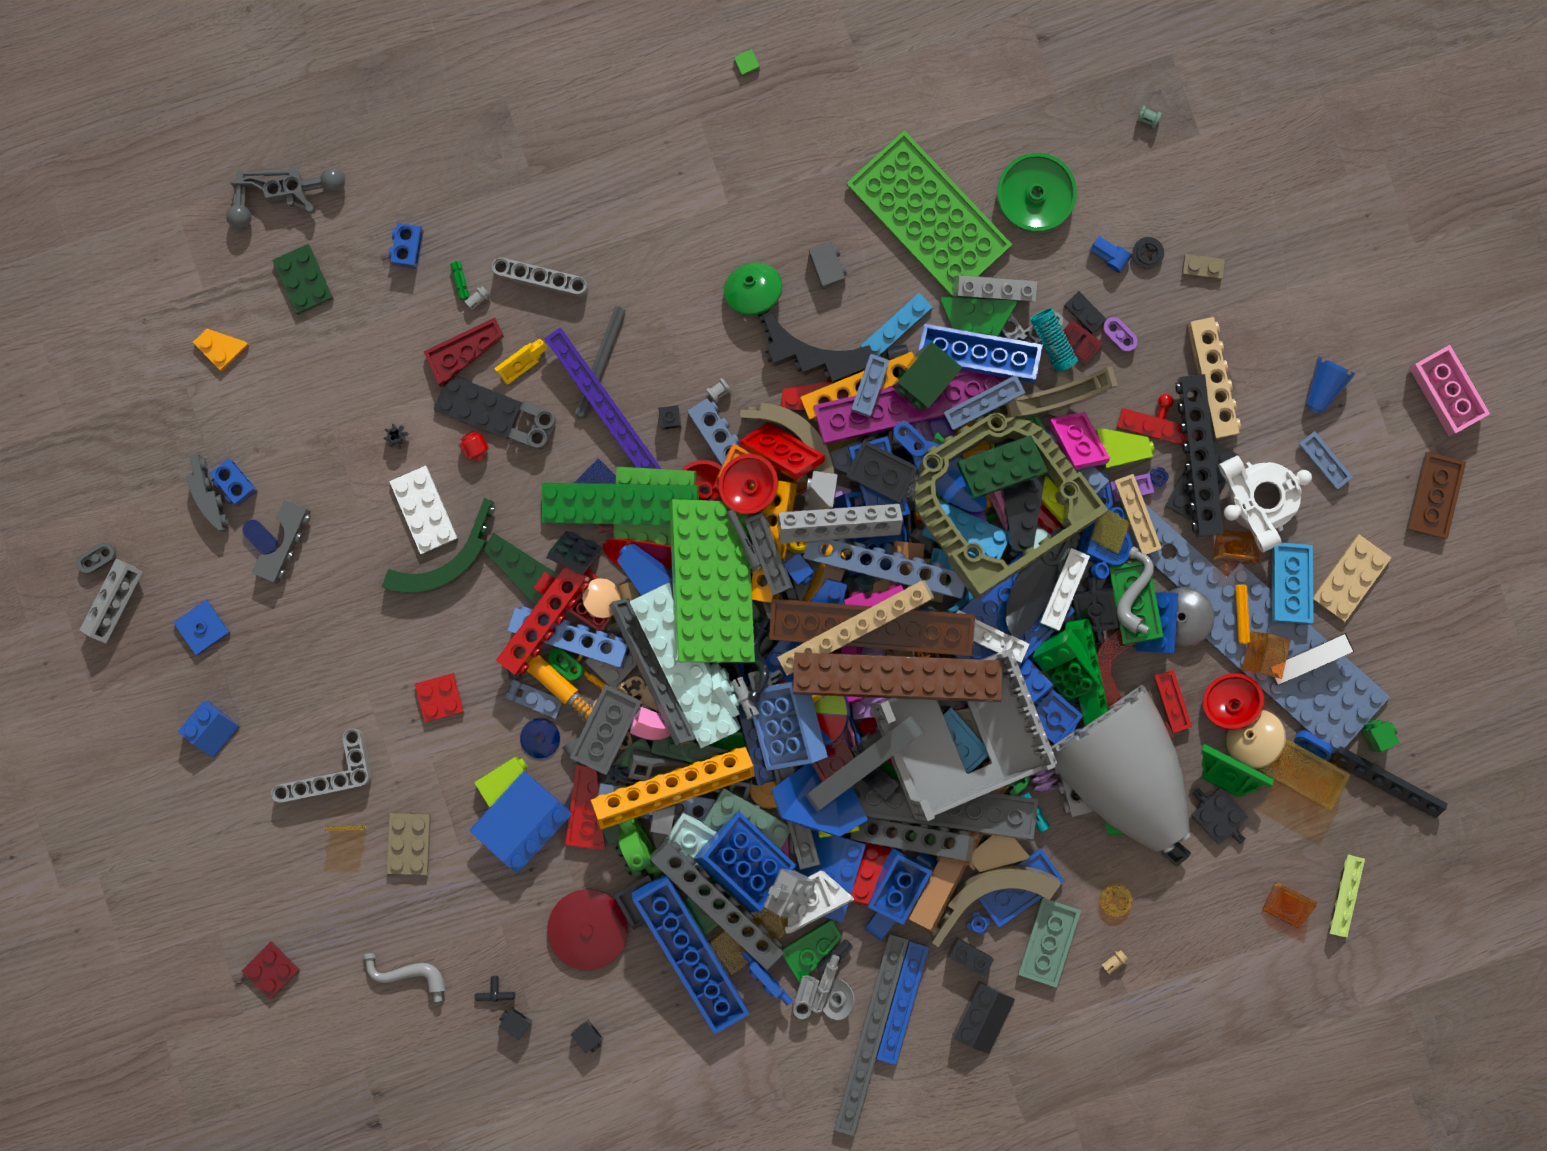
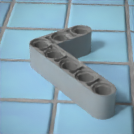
M348 729L343 734V744L348 765L347 771L277 785L271 791L272 799L282 803L369 784L372 779V773L363 732L359 729ZM352 732H355L358 736L355 743L349 740V735ZM355 752H359L362 756L359 763L353 760ZM360 771L365 774V781L362 783L357 780V774ZM340 775L346 779L343 787L337 783ZM319 780H324L326 783V788L323 791L318 788ZM300 784H304L306 786V792L304 795L298 792V786ZM280 788H284L287 792L284 799L278 795Z

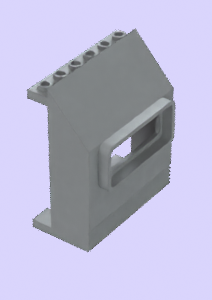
M1012 649L980 659L1002 660L1001 702L967 701L991 761L990 765L967 774L965 772L937 700L883 698L869 704L882 737L910 716L914 717L924 733L890 757L915 819L932 820L935 818L934 815L1038 771L1050 770L1056 767V758Z

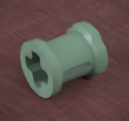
M1143 105L1136 122H1143L1150 125L1152 129H1155L1162 113L1151 111Z

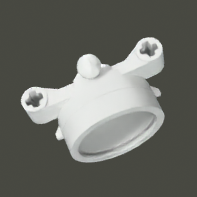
M1235 456L1218 465L1222 476L1229 486L1227 495L1228 506L1224 510V516L1230 521L1236 520L1240 525L1251 530L1258 548L1264 553L1282 543L1276 528H1278L1279 532L1282 531L1283 525L1296 514L1302 493L1300 485H1308L1312 480V475L1307 470H1300L1295 476L1291 470L1270 462L1254 465L1248 462L1245 464L1247 467L1245 469L1239 456ZM1269 482L1279 489L1280 501L1274 508L1263 509L1255 502L1254 491L1260 483Z

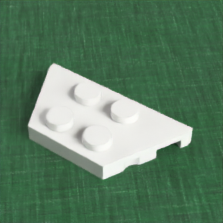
M819 871L808 877L816 883L814 892L805 905V912L799 919L788 917V927H785V931L790 934L852 902L854 898L824 871Z

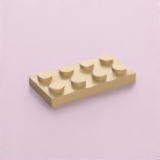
M1358 534L1315 592L1313 601L1342 622H1346L1388 564L1391 557Z

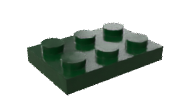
M309 244L273 259V263L296 314H301L334 299Z

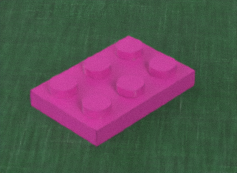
M1086 412L1051 418L1048 424L1066 459L1075 470L1109 462L1110 457Z

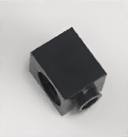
M678 405L658 408L662 430L682 428Z
M512 1007L510 1011L505 1010L499 1020L502 1023L499 1027L517 1040H520L532 1020Z
M589 1019L571 1033V1036L585 1053L588 1051L593 1053L601 1046L600 1042L603 1037Z

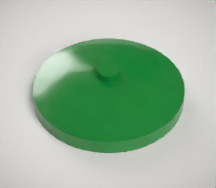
M1029 153L1013 160L1003 171L997 187L998 204L1005 218L1015 227L1033 233L1050 231L1061 225L1071 214L1077 199L1076 181L1071 170L1060 159L1045 153Z

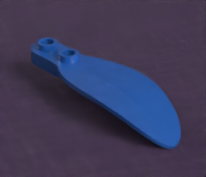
M900 422L893 428L894 438L912 455L918 471L921 461L927 455L926 451L933 446H940L934 442L927 441L907 422ZM901 428L906 430L905 436L899 434ZM916 442L921 445L919 450L914 449ZM957 458L950 462L943 478L935 484L936 492L950 503L971 512L983 511L987 505L986 496L973 500L957 466V462L960 460ZM927 463V466L929 468H935V466L932 463Z

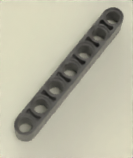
M910 716L806 794L805 797L815 811L818 812L924 733L923 729L914 717Z

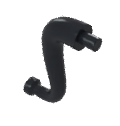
M765 617L761 623L756 622L753 626L755 662L752 664L759 671L760 678L757 686L748 693V696L756 702L761 698L760 694L769 680V668L760 653L761 644L770 632L768 628L770 619L768 617Z

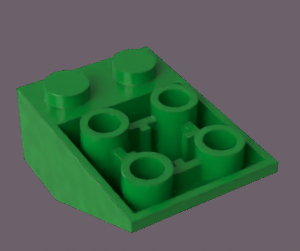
M1070 628L1046 639L1035 650L1033 659L1067 702L1101 686L1082 643Z

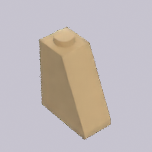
M989 835L978 844L968 865L973 871L977 869L979 872L1023 861L1030 856L1015 838Z

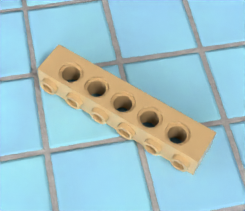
M1214 317L1191 321L1187 327L1198 375L1205 374L1213 440L1236 436L1240 433L1241 423L1239 418H1236L1235 411L1237 410L1235 399H1232L1230 392L1233 390L1231 380H1228L1226 374L1228 372V364L1226 360H1223L1224 346L1218 337V333H1220L1219 324L1215 322ZM1202 336H1209L1211 344H1205ZM1210 354L1214 356V364H1211L1207 361V355ZM1211 374L1219 376V383H1214L1211 380ZM1216 393L1223 395L1224 401L1222 403L1216 401ZM1220 412H1224L1227 414V422H1223L1220 420Z

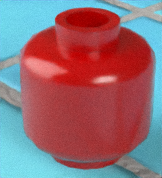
M472 431L460 438L459 448L467 460L474 459L477 462L486 457L485 452L489 446L481 433Z

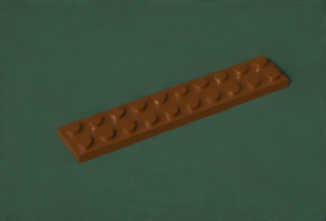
M772 599L769 639L807 642L873 606ZM911 610L845 646L973 656L976 615Z
M794 652L793 694L1001 702L1002 660Z

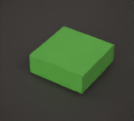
M752 49L734 56L742 76L760 69Z

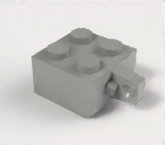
M780 869L774 885L768 891L769 895L763 906L781 917L799 919L805 912V905L814 892L816 882L798 871Z

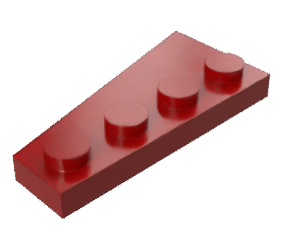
M832 381L783 389L782 407L792 411H806L800 397L833 383ZM860 382L855 386L856 391H858ZM839 390L837 392L838 399L848 397L846 390ZM822 397L819 399L818 404L830 401L828 398Z

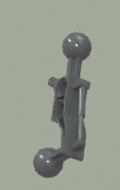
M295 167L257 172H242L240 170L237 172V179L230 180V184L234 188L233 206L227 211V222L229 226L239 230L246 228L250 224L252 219L251 212L245 207L246 189H257L264 193L266 199L271 204L287 201L290 207L297 206L300 209L306 210L309 214H314L315 208L308 202L306 191L324 188L326 191L336 193L345 185L344 173L337 168L330 167L325 169L319 177L302 179ZM257 175H264V176L289 175V176H287V177H281V178H276V179H271V180H263V179H259V178H256V177H252V176H257ZM298 184L295 190H290L292 185ZM274 188H278L277 193L271 194ZM295 199H299L302 203L295 202Z

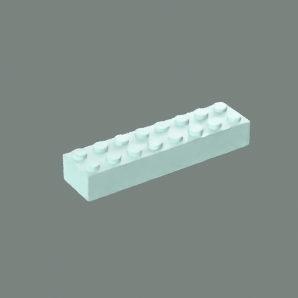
M671 582L630 601L700 747L703 748L737 732L741 726L736 716L732 717L713 690L710 663L676 662L674 601Z

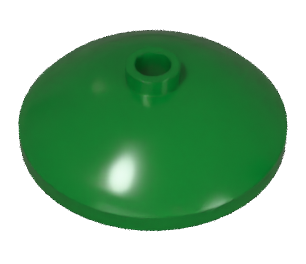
M760 262L747 263L736 268L728 276L724 284V297L728 306L735 312L742 315H758L768 311L778 302L782 294V280L779 273L768 264Z

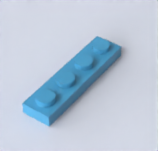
M918 293L869 337L861 347L870 345L873 354L880 356L928 313L932 306Z

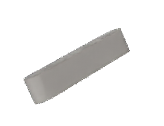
M497 258L492 263V270L500 279L579 298L584 297L588 292L587 283L580 276L506 258ZM499 265H507L506 270L498 272L497 268ZM519 269L526 270V274L523 277L516 276V272ZM540 273L545 274L543 281H535L536 275ZM558 278L564 279V284L560 287L554 285L555 280ZM576 283H582L584 285L581 291H575L573 289Z

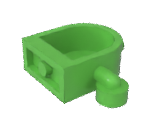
M638 817L619 823V845L629 867L635 873L646 868L649 874H654L656 877L664 874L651 861L650 855L656 848Z

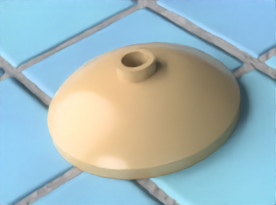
M1265 710L1262 711L1259 718L1253 724L1239 730H1228L1226 745L1230 756L1253 769L1266 767L1276 761L1286 743V733L1283 724L1274 714ZM1250 733H1254L1252 738H1249Z

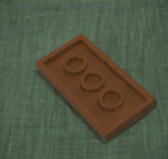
M1430 452L1425 453L1407 530L1448 539L1466 466L1465 461Z

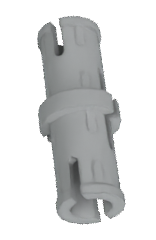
M743 677L737 678L740 687L736 680H733L731 684L738 696L737 701L739 704H742L749 720L753 718L750 710H752L755 717L760 713L753 700L748 696L749 691Z

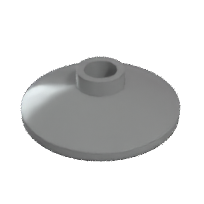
M833 979L822 1010L829 1018L842 1020L847 1018L853 1011L855 1004L854 993L848 983L841 979Z

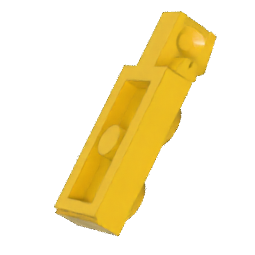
M538 339L533 343L525 345L494 369L503 381L509 384L539 362L538 359L541 357L540 354L548 348L541 339Z

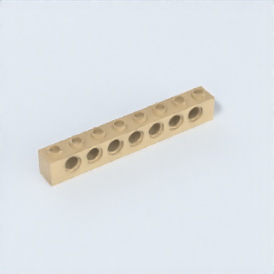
M922 580L777 658L786 675L794 673V652L830 654L934 599V596L926 581Z

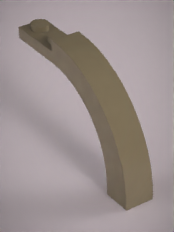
M1001 866L978 873L966 880L954 891L947 904L951 909L947 908L941 917L943 919L939 926H936L933 933H930L932 935L931 942L939 947L963 911L972 902L987 893L1000 889L1016 888L1032 891L1050 900L1061 885L1060 880L1050 873L1026 866Z

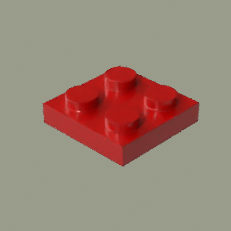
M454 673L415 684L424 722L464 712Z

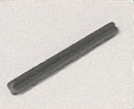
M616 306L591 369L598 380H600L625 314V309L620 306ZM583 393L575 411V415L580 418H585L590 406V402Z

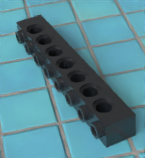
M1205 374L1182 376L1177 379L1178 382L1175 383L1176 394H1179L1180 402H1178L1177 406L1178 413L1182 414L1180 431L1181 434H1184L1185 442H1182V450L1187 457L1184 467L1185 472L1189 474L1187 491L1191 493L1192 500L1189 502L1190 513H1193L1194 521L1191 522L1192 532L1196 534V537L1224 534L1206 377ZM1188 392H1193L1195 394V402H1192L1187 398ZM1190 412L1197 413L1198 420L1196 422L1190 419ZM1193 431L1200 434V441L1193 440ZM1195 451H1199L1202 453V461H1197L1195 459ZM1198 471H1202L1205 474L1204 481L1197 479L1196 474ZM1200 491L1207 493L1206 501H1202L1199 498ZM1203 510L1207 511L1210 515L1208 521L1203 520L1201 517Z

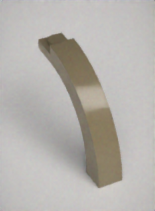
M1106 367L1071 383L1023 395L995 409V412L1003 414L1006 418L1026 419L1082 403L1105 394L1108 390L1118 386L1113 368Z
M761 403L760 411L757 407H746V410H740V418L742 420L771 422L791 430L806 445L825 455V462L814 468V471L836 474L833 457L827 444L823 445L821 435L800 415L784 407L768 403Z

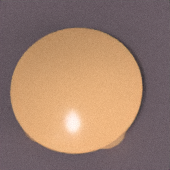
M607 579L592 580L589 582L590 584L586 591L582 593L584 607L592 617L607 618L612 616L613 613L609 605L612 601L621 600L619 589L613 582Z

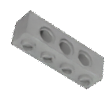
M954 276L953 296L1026 302L1036 301L1037 281Z
M116 558L80 631L93 639L107 643L143 572L133 565Z

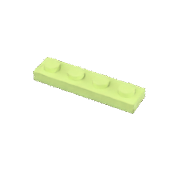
M1352 855L1347 856V860L1344 863L1343 878L1339 885L1338 899L1335 902V913L1330 924V934L1342 937L1348 936L1365 862L1364 858Z

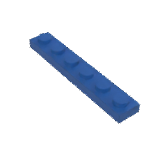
M911 941L908 943L876 1057L877 1060L894 1065L897 1063L929 946Z

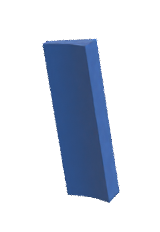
M924 324L919 350L932 341L963 367L961 370L1003 378H1011L1017 375L1020 381L1035 383L1042 352L1041 344Z

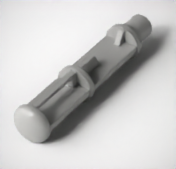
M832 955L830 962L826 964L811 1007V1011L814 1013L822 1012L836 971L838 970L837 964L840 958L836 955Z

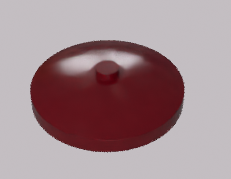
M595 889L577 890L562 898L552 910L547 926L549 944L555 955L572 968L588 971L600 969L613 962L623 950L628 936V922L617 901L609 894Z

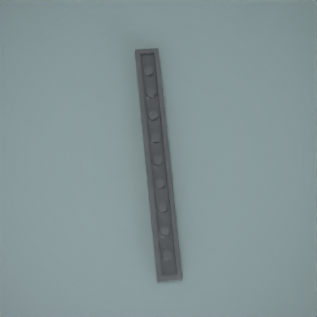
M759 671L748 673L752 690L755 689L759 682ZM770 672L766 687L773 685ZM795 766L774 769L777 784L795 773ZM787 821L800 869L820 865L812 830L801 827L800 824Z
M893 934L888 936L834 1131L854 1136L909 941L907 938Z

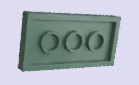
M723 787L702 821L703 824L718 831L737 811H740L775 846L781 849L790 834L788 824Z
M1043 897L1041 898L1018 975L1057 988L1081 913L1080 909Z

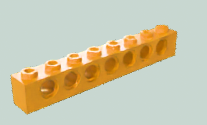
M746 747L735 748L728 753L715 755L711 759L702 762L698 761L684 768H677L673 772L657 775L647 781H639L632 786L619 788L615 792L606 795H599L591 799V803L599 827L602 830L755 777L754 767Z

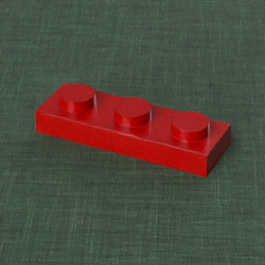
M1174 670L1154 675L1171 732L1175 733L1191 728L1190 718Z

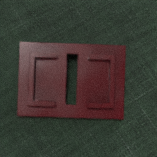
M1073 319L1063 330L1072 348L1083 333L1086 335L1076 350L1072 349L1076 358L1085 365L1089 363L1103 345V342Z

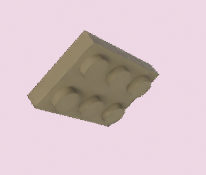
M389 813L387 874L428 875L431 814Z

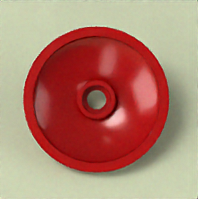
M755 454L740 455L732 459L722 470L719 478V493L723 502L730 509H734L735 512L747 515L755 514L766 509L776 497L779 485L778 475L773 465L765 458ZM751 484H755L753 490H749Z
M694 461L682 469L696 471V485H699V500L723 501L720 493L712 492L714 482L722 467L713 461ZM708 488V494L703 495L702 489Z
M1238 673L1226 674L1215 679L1207 687L1203 696V708L1207 718L1214 725L1226 730H1239L1250 726L1259 718L1264 708V695L1259 684L1251 677ZM1234 705L1239 706L1237 709H1232Z

